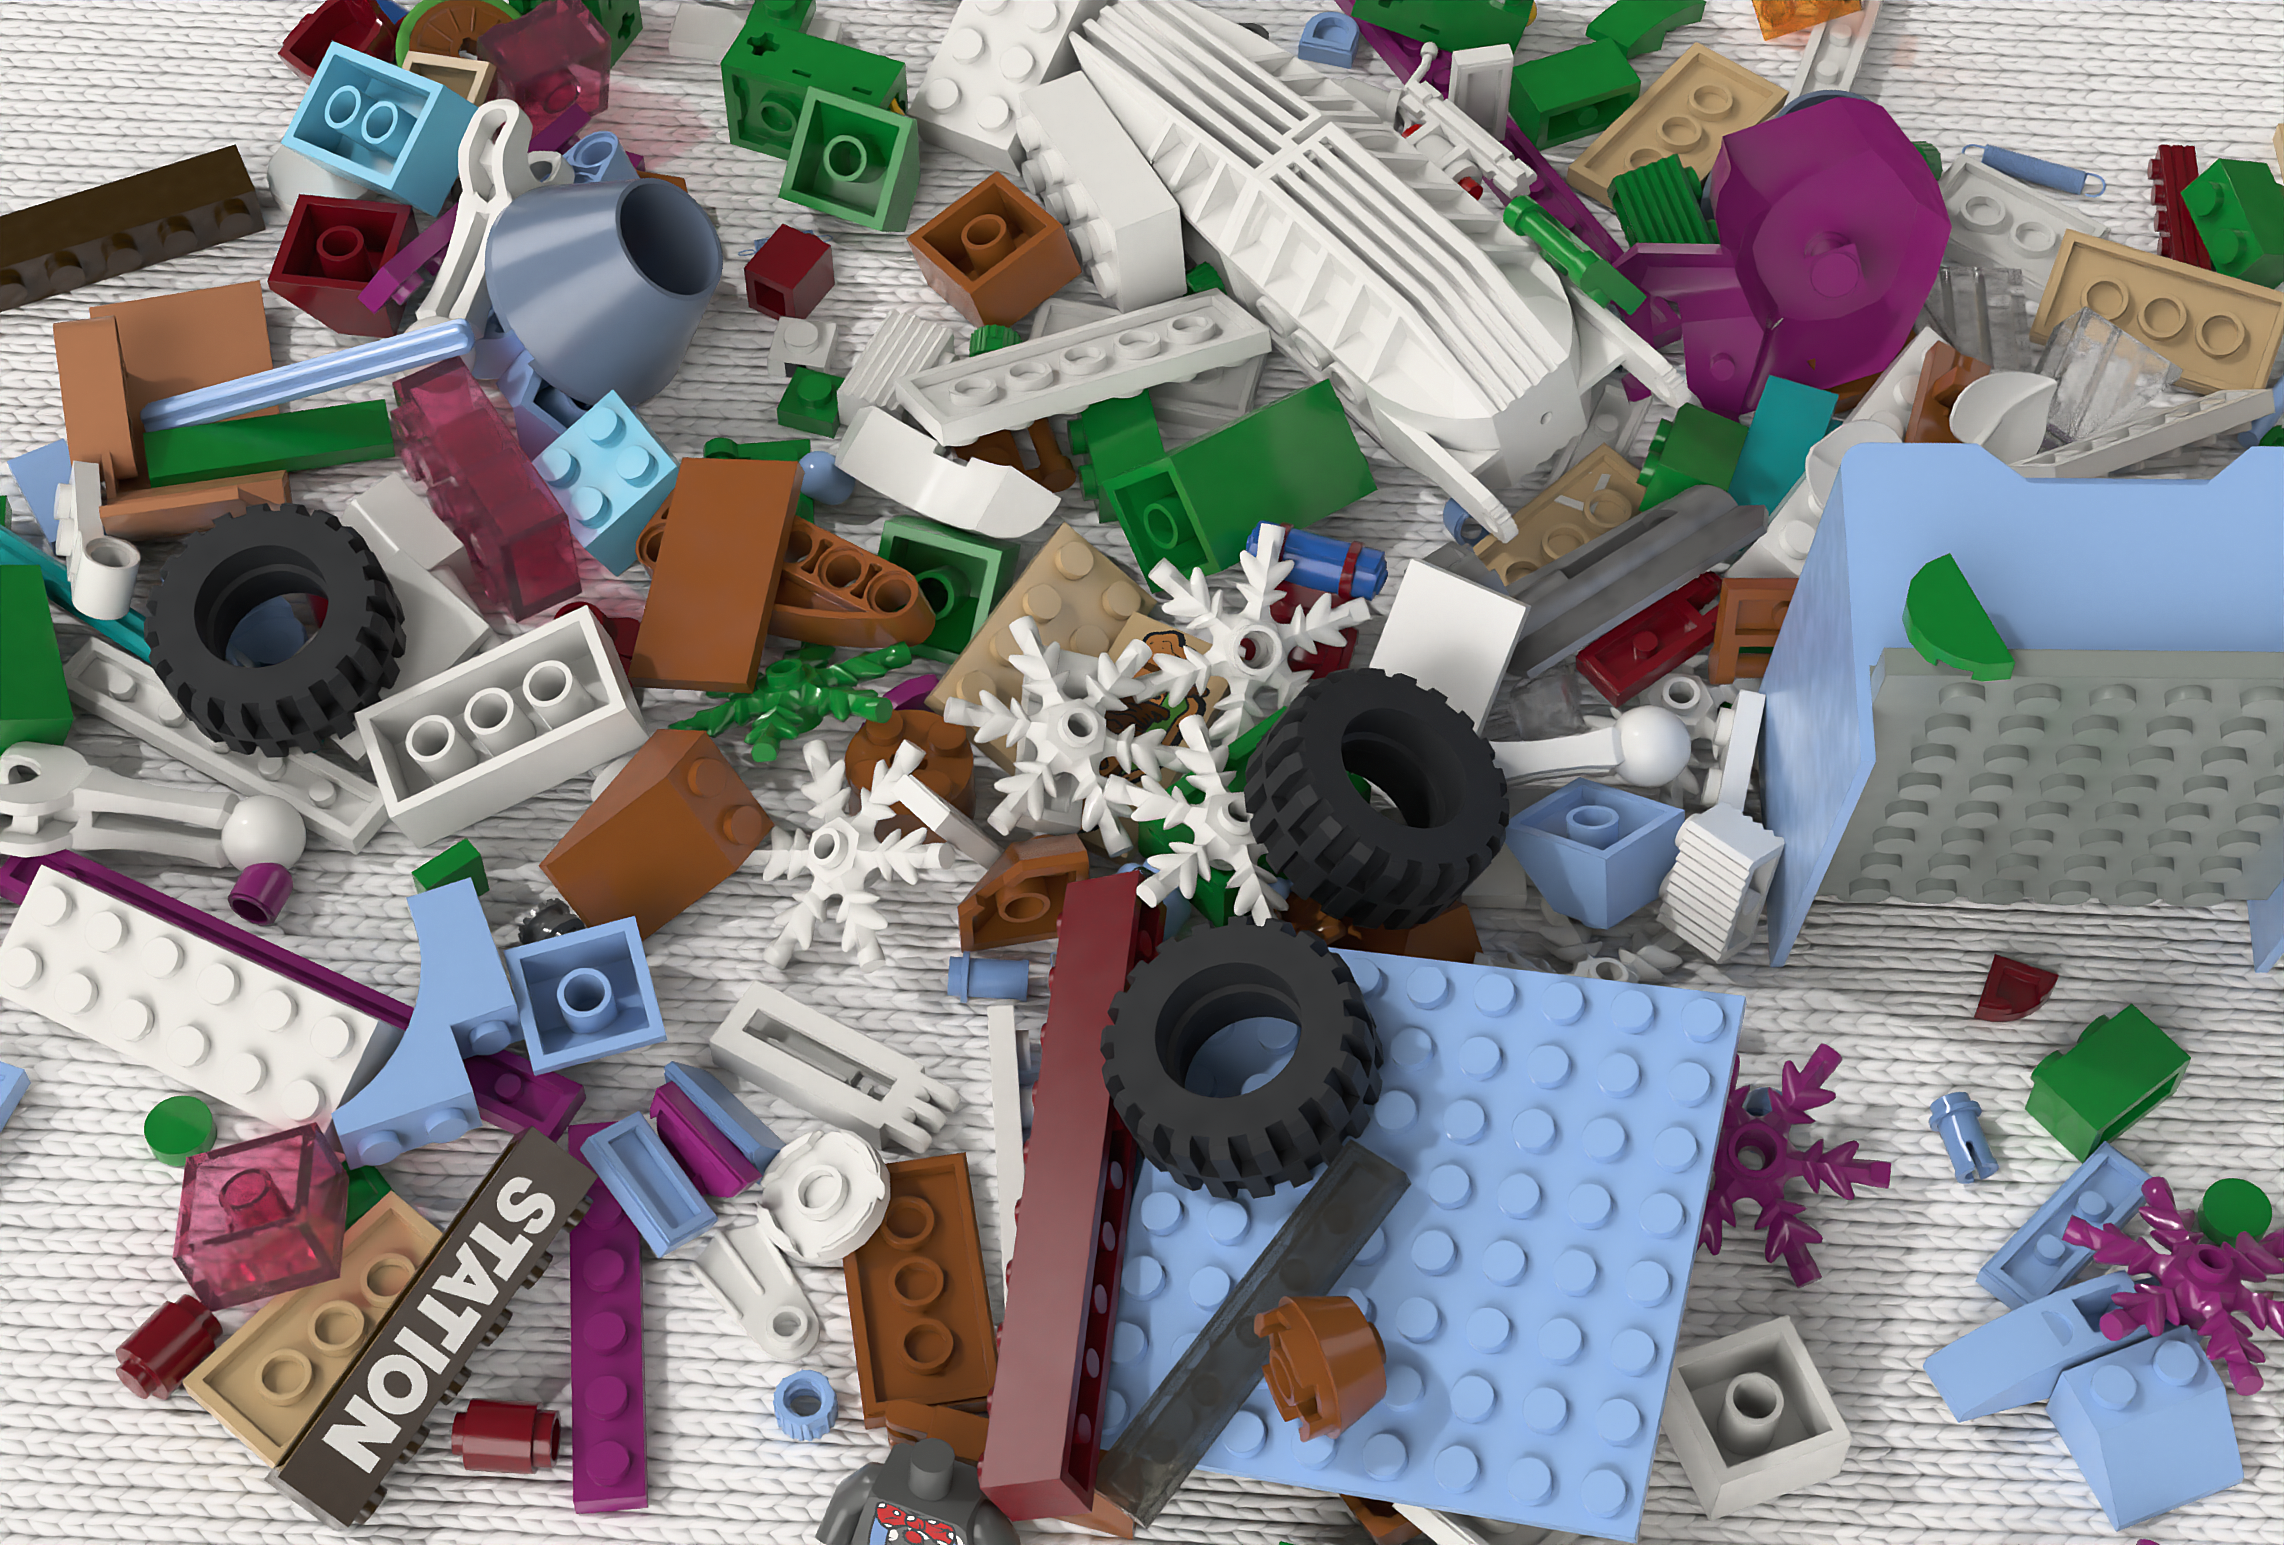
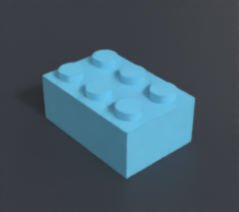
M332 41L281 144L330 173L403 204L412 205L413 208L437 218L459 174L458 150L461 140L479 107L443 84Z

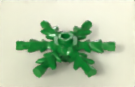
M801 641L800 649L785 651L783 660L769 665L765 669L766 675L761 671L758 672L753 694L704 691L706 692L705 695L711 699H728L730 701L710 709L697 711L692 718L669 724L668 729L706 731L711 738H716L737 726L742 728L755 720L752 724L753 730L746 735L744 742L748 745H754L751 755L755 762L776 760L779 754L780 742L782 740H796L799 734L819 726L823 721V717L833 714L841 722L847 721L849 716L862 717L878 723L888 722L893 712L892 703L888 698L877 697L878 693L872 689L854 690L852 687L873 679L883 678L888 671L896 668L900 669L911 665L912 657L905 641H900L873 653L865 651L844 663L839 661L830 668H827L829 665L828 660L834 655L836 648L829 645Z

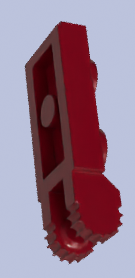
M1710 570L1700 574L1698 578H1694L1678 590L1672 591L1579 651L1578 655H1576V669L1616 709L1714 642L1719 604L1704 615L1700 614L1699 611L1706 604L1709 605L1719 595L1722 579L1714 571Z

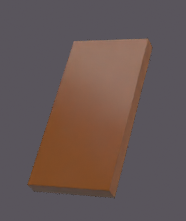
M682 457L628 673V679L634 687L753 694L805 474L798 461Z
M966 1152L887 1163L885 1165L890 1173V1201L882 1223L864 1245L842 1258L865 1430L886 1427L885 1407L894 1399H905L935 1408L937 1405L970 1414L987 1412L988 1392L995 1384L998 1350Z

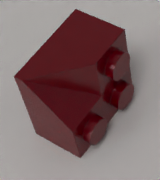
M299 194L267 280L269 289L338 334L385 339L396 336L408 300L400 306L392 299L374 315L357 297L382 266L420 235L412 205Z

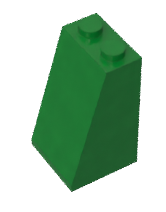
M1329 378L1293 391L1101 482L1152 594L1164 590L1148 577L1151 570L1164 557L1189 581L1195 567H1199L1206 577L1221 572L1241 561L1240 552L1246 551L1248 535H1251L1252 530L1260 520L1278 524L1286 522L1294 524V528L1301 530L1378 490L1370 473L1368 461L1359 448L1345 416L1343 405L1336 396Z

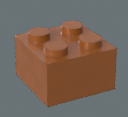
M998 171L994 172L906 238L927 284L977 329L981 326H991L994 324L1010 328L1082 273L1063 225Z

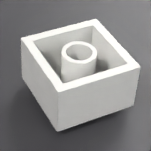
M1789 1315L1675 1354L1661 1424L1709 1521L1840 1474L1853 1437Z

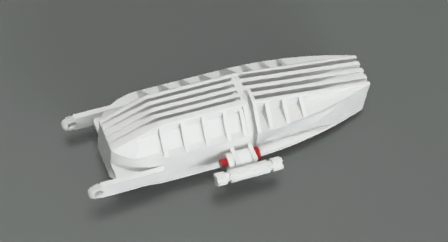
M1117 0V4L1112 7L1107 5L1099 11L1101 16L1096 22L1089 18L1082 23L1087 35L1086 40L1074 31L1068 34L1083 73L1179 205L1183 251L1193 264L1197 266L1205 261L1210 263L1217 271L1219 277H1221L1228 294L1227 296L1270 329L1271 343L1314 383L1329 378L1336 396L1343 405L1344 411L1407 467L1435 481L1489 533H1493L1494 537H1497L1499 541L1501 540L1502 543L1507 544L1519 534L1518 526L1514 523L1515 520L1508 513V510L1504 508L1498 498L1496 499L1488 489L1515 486L1525 474L1529 475L1533 472L1539 463L1551 458L1553 452L1557 449L1561 450L1569 443L1571 438L1579 436L1588 429L1591 414V387L1621 364L1660 399H1664L1665 403L1668 402L1670 407L1673 406L1674 409L1680 408L1691 399L1690 396L1692 395L1689 393L1688 385L1684 382L1685 379L1681 377L1676 368L1672 367L1671 363L1669 364L1660 353L1607 308L1603 309L1570 281L1568 275L1565 277L1554 266L1550 267L1535 249L1478 202L1483 194V187L1481 186L1482 175L1488 180L1493 178L1494 185L1509 198L1513 199L1515 196L1529 195L1531 193L1529 186L1537 180V174L1519 158L1515 160L1512 152L1448 99L1444 100L1443 95L1426 80L1421 84L1416 80L1406 86L1408 94L1400 99L1402 107L1417 120L1422 118L1424 125L1415 124L1407 128L1400 135L1391 126L1382 124L1380 117L1362 102L1299 58L1245 27L1187 0Z

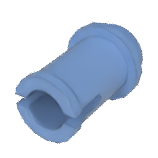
M963 951V957L950 956L947 996H960V1003H967L968 997L1016 999L1027 1002L1029 960L970 958V951Z
M1966 1092L1950 1093L1935 1100L1930 1105L1932 1116L1929 1118L1928 1123L1932 1131L1940 1132L1954 1167V1175L1957 1182L1961 1184L1974 1183L1972 1171L1975 1170V1167L1980 1180L1986 1179L1998 1171L1999 1165L1996 1158L1992 1155L1978 1120L1982 1113L1980 1104L1976 1101H1971L1969 1094Z

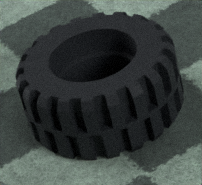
M267 503L246 507L247 514L233 518L229 512L213 519L215 527L202 535L196 530L182 542L185 550L178 558L173 555L168 557L159 571L164 580L163 585H153L150 589L146 607L152 614V617H147L144 622V640L151 649L148 656L165 688L188 720L193 721L200 732L213 742L225 741L232 751L246 755L254 754L257 746H259L267 758L287 757L289 755V748L297 746L306 754L322 749L324 747L322 740L335 733L341 740L355 731L356 728L352 723L356 720L354 713L382 701L378 694L382 687L390 690L394 686L401 671L394 658H401L405 654L407 636L401 627L405 617L401 603L393 590L394 588L376 555L369 549L364 538L352 526H342L337 516L323 510H314L310 516L306 507L302 504L282 503L280 511H272ZM294 593L311 594L328 600L327 614L322 627L314 639L298 654L281 663L259 668L240 667L225 662L228 642L234 629L245 615L256 606L269 599Z
M1360 668L1357 672L1354 669L1330 672L1325 678L1315 679L1304 687L1257 743L1256 750L1250 756L1245 771L1247 785L1244 787L1246 812L1254 814V817L1249 822L1256 843H1264L1269 852L1266 855V861L1277 875L1283 872L1291 880L1293 885L1290 889L1304 901L1309 897L1322 905L1320 912L1334 919H1342L1344 916L1353 918L1354 926L1378 929L1383 923L1385 930L1409 929L1414 924H1426L1437 918L1484 872L1501 851L1505 842V828L1509 825L1510 808L1509 799L1503 798L1507 793V783L1503 769L1495 768L1493 764L1495 751L1487 738L1480 739L1472 729L1475 722L1463 710L1458 714L1445 702L1448 697L1435 688H1430L1426 691L1416 685L1417 679L1402 673L1388 677L1386 676L1385 669ZM1346 771L1367 779L1385 792L1402 813L1407 826L1387 818L1369 805L1355 789Z
M1252 916L1229 917L1227 926L1217 928L1214 927L1212 921L1191 927L1193 935L1179 942H1176L1172 936L1155 947L1159 955L1149 964L1143 960L1139 961L1126 976L1131 985L1128 992L1125 993L1119 990L1114 995L1107 1011L1114 1025H1106L1102 1030L1100 1051L1106 1060L1101 1068L1105 1087L1114 1100L1113 1105L1146 1158L1160 1172H1170L1175 1183L1192 1191L1200 1190L1205 1183L1212 1197L1226 1199L1236 1198L1238 1189H1248L1253 1199L1275 1195L1274 1185L1289 1180L1295 1189L1313 1180L1309 1171L1323 1161L1328 1167H1332L1347 1154L1342 1145L1343 1141L1348 1135L1355 1139L1361 1137L1371 1119L1364 1104L1373 1106L1378 1102L1383 1083L1378 1073L1379 1068L1384 1064L1382 1043L1375 1030L1377 1026L1348 965L1339 953L1329 951L1325 940L1311 931L1301 930L1297 935L1291 922L1275 918H1267L1264 926H1257ZM1273 1017L1292 1022L1302 1028L1298 1046L1288 1064L1275 1078L1262 1087L1243 1095L1226 1098L1201 1096L1185 1089L1186 1075L1194 1056L1211 1036L1226 1026L1244 1019Z

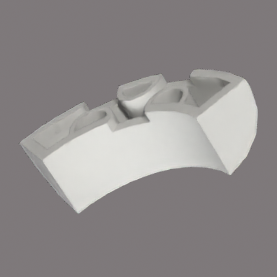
M876 406L858 409L836 453L834 465L860 482L932 519L982 537H1021L1041 527L1056 510L1061 501L1060 497L1012 466L997 465L971 457L969 462L956 457L953 461L942 457L946 449L938 441L911 428Z

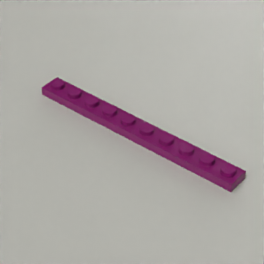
M1334 0L1346 15H1351L1355 0ZM1350 16L1358 24L1361 34L1405 85L1421 65L1422 57L1420 53L1425 43ZM1438 48L1436 59L1432 60L1430 69L1419 83L1421 84L1426 80L1443 95L1445 100L1448 99L1453 53ZM1507 114L1505 138L1498 142L1513 153L1515 160L1519 158L1537 174V180L1529 186L1531 193L1528 196L1609 264H1613L1624 254V251ZM1482 175L1483 181L1502 204L1507 207L1513 199L1509 198L1494 185L1493 178L1488 180ZM1657 296L1650 305L1655 350L1682 339L1681 319L1663 298ZM1608 304L1606 308L1624 323L1623 317L1615 305Z
M64 849L49 855L35 857L11 855L0 868V896L20 906L40 866L44 865L90 884L406 1031L414 1011L413 1007L70 850ZM505 1049L495 1054L475 1055L462 1060L475 1096L480 1118L514 1135L533 1126L554 1143H557L586 1100L582 1084L553 1071L535 1076L531 1061Z

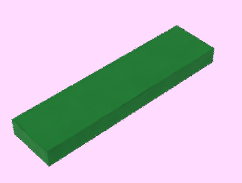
M385 399L143 433L151 488L280 470L293 472L395 457L394 442Z

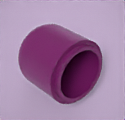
M258 863L248 866L243 870L228 896L229 905L237 915L257 925L273 924L292 893V876L283 865L277 863Z

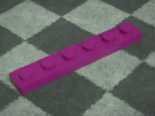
M575 102L530 141L527 153L532 151H553L563 156L581 140L578 135L592 118ZM459 202L382 266L357 298L374 315L392 299L400 306L403 305L424 284L425 280L420 276L424 271L427 270L433 277L438 274L446 257L453 234Z
M618 1121L568 1125V1153L597 1174L580 1151V1148L588 1137ZM599 1175L586 1193L594 1199L590 1209L579 1224L569 1233L573 1504L576 1514L648 1508L642 1234Z

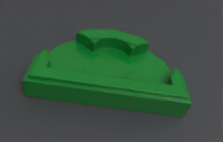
M1948 553L1926 563L1910 581L1902 621L1909 642L1927 662L1937 666L1938 660H1941L1953 668L1973 672L1972 680L1983 682L2011 679L2015 660L1952 555Z

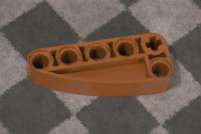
M673 488L647 523L636 541V555L651 579L675 488ZM795 515L767 634L820 645L853 648H887L900 641H905L908 647H914L924 642L931 635L935 626V613L916 578L910 572ZM807 556L805 559L797 562L800 558ZM856 580L853 584L845 587L849 582ZM907 604L903 609L893 612L897 607Z

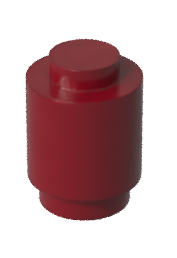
M183 1294L175 1303L166 1301L116 1349V1356L121 1364L116 1368V1374L121 1382L136 1396L147 1399L152 1394L159 1399L165 1400L182 1384V1380L216 1350L214 1342L223 1334L222 1326L205 1305L190 1295Z
M472 1398L467 1412H457L455 1414L451 1435L453 1455L463 1456L464 1468L468 1471L536 1474L539 1467L554 1468L557 1463L561 1440L559 1410L544 1409L542 1402Z

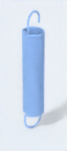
M1969 144L1962 149V153L1965 154L1966 148L1970 146L1983 148L1985 150L1981 163L2003 174L2014 176V178L2017 177L2025 179V181L2036 182L2039 185H2047V187L2061 189L2064 192L2067 191L2080 195L2088 175L2099 178L2103 183V189L2099 194L2090 195L2086 193V196L2098 197L2106 189L2105 180L2101 176L2055 164L2052 161H2044L2043 159L2033 158L2030 155L2019 154V152L2008 151V149L1997 148V146L1994 147V145L1991 146L1989 144L1986 147Z

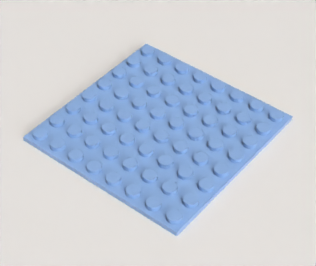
M1328 947L1330 952L1339 953L1350 968L1377 1026L1375 1030L1382 1043L1384 1064L1378 1070L1383 1081L1379 1100L1373 1106L1364 1104L1371 1120L1361 1137L1355 1139L1348 1135L1343 1141L1342 1145L1347 1154L1332 1167H1328L1323 1161L1309 1171L1313 1180L1295 1189L1289 1180L1274 1185L1275 1195L1255 1199L1252 1198L1248 1189H1238L1237 1197L1234 1199L1212 1197L1205 1183L1200 1190L1192 1191L1175 1183L1170 1172H1160L1145 1156L1128 1219L1100 1449L1155 1463L1637 1544L1747 1005L1746 997L1742 995ZM1273 1017L1244 1019L1226 1026L1211 1036L1194 1056L1186 1075L1185 1089L1201 1096L1226 1098L1243 1095L1262 1087L1275 1078L1288 1064L1298 1046L1302 1028L1292 1022ZM1283 1296H1348L1358 1305L1367 1322L1371 1321L1375 1325L1383 1341L1386 1352V1363L1383 1364L1387 1384L1386 1395L1337 1439H1331L1327 1435H1323L1307 1442L1300 1441L1298 1428L1303 1427L1300 1418L1285 1422L1268 1388L1261 1366L1270 1363L1269 1335L1259 1338L1254 1333V1320L1257 1314L1278 1307L1279 1301Z

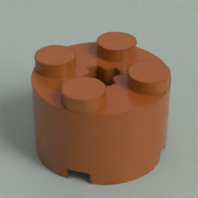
M893 709L892 716L886 723L872 722L866 719L865 725L850 741L844 760L846 766V787H851V795L848 801L849 815L851 817L861 811L860 793L862 787L870 792L872 790L874 770L877 762L883 759L888 769H890L896 751L903 740L906 739L927 753L919 766L910 774L973 821L976 811L973 751L963 725L946 723L943 716L924 710L896 711ZM901 801L888 806L897 815L892 818L878 820L875 827V836L881 843L896 829H901V840L911 832L925 827L927 830L923 845L947 842Z

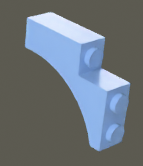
M471 877L406 898L419 940L421 955L420 985L417 1001L409 1026L387 1064L353 1099L331 1113L350 1170L365 1165H382L394 1160L400 1153L433 1142H451L463 1136L467 1131L483 1126L462 1060L475 1055L495 1054L505 1049L509 1044L525 1039L517 1005Z

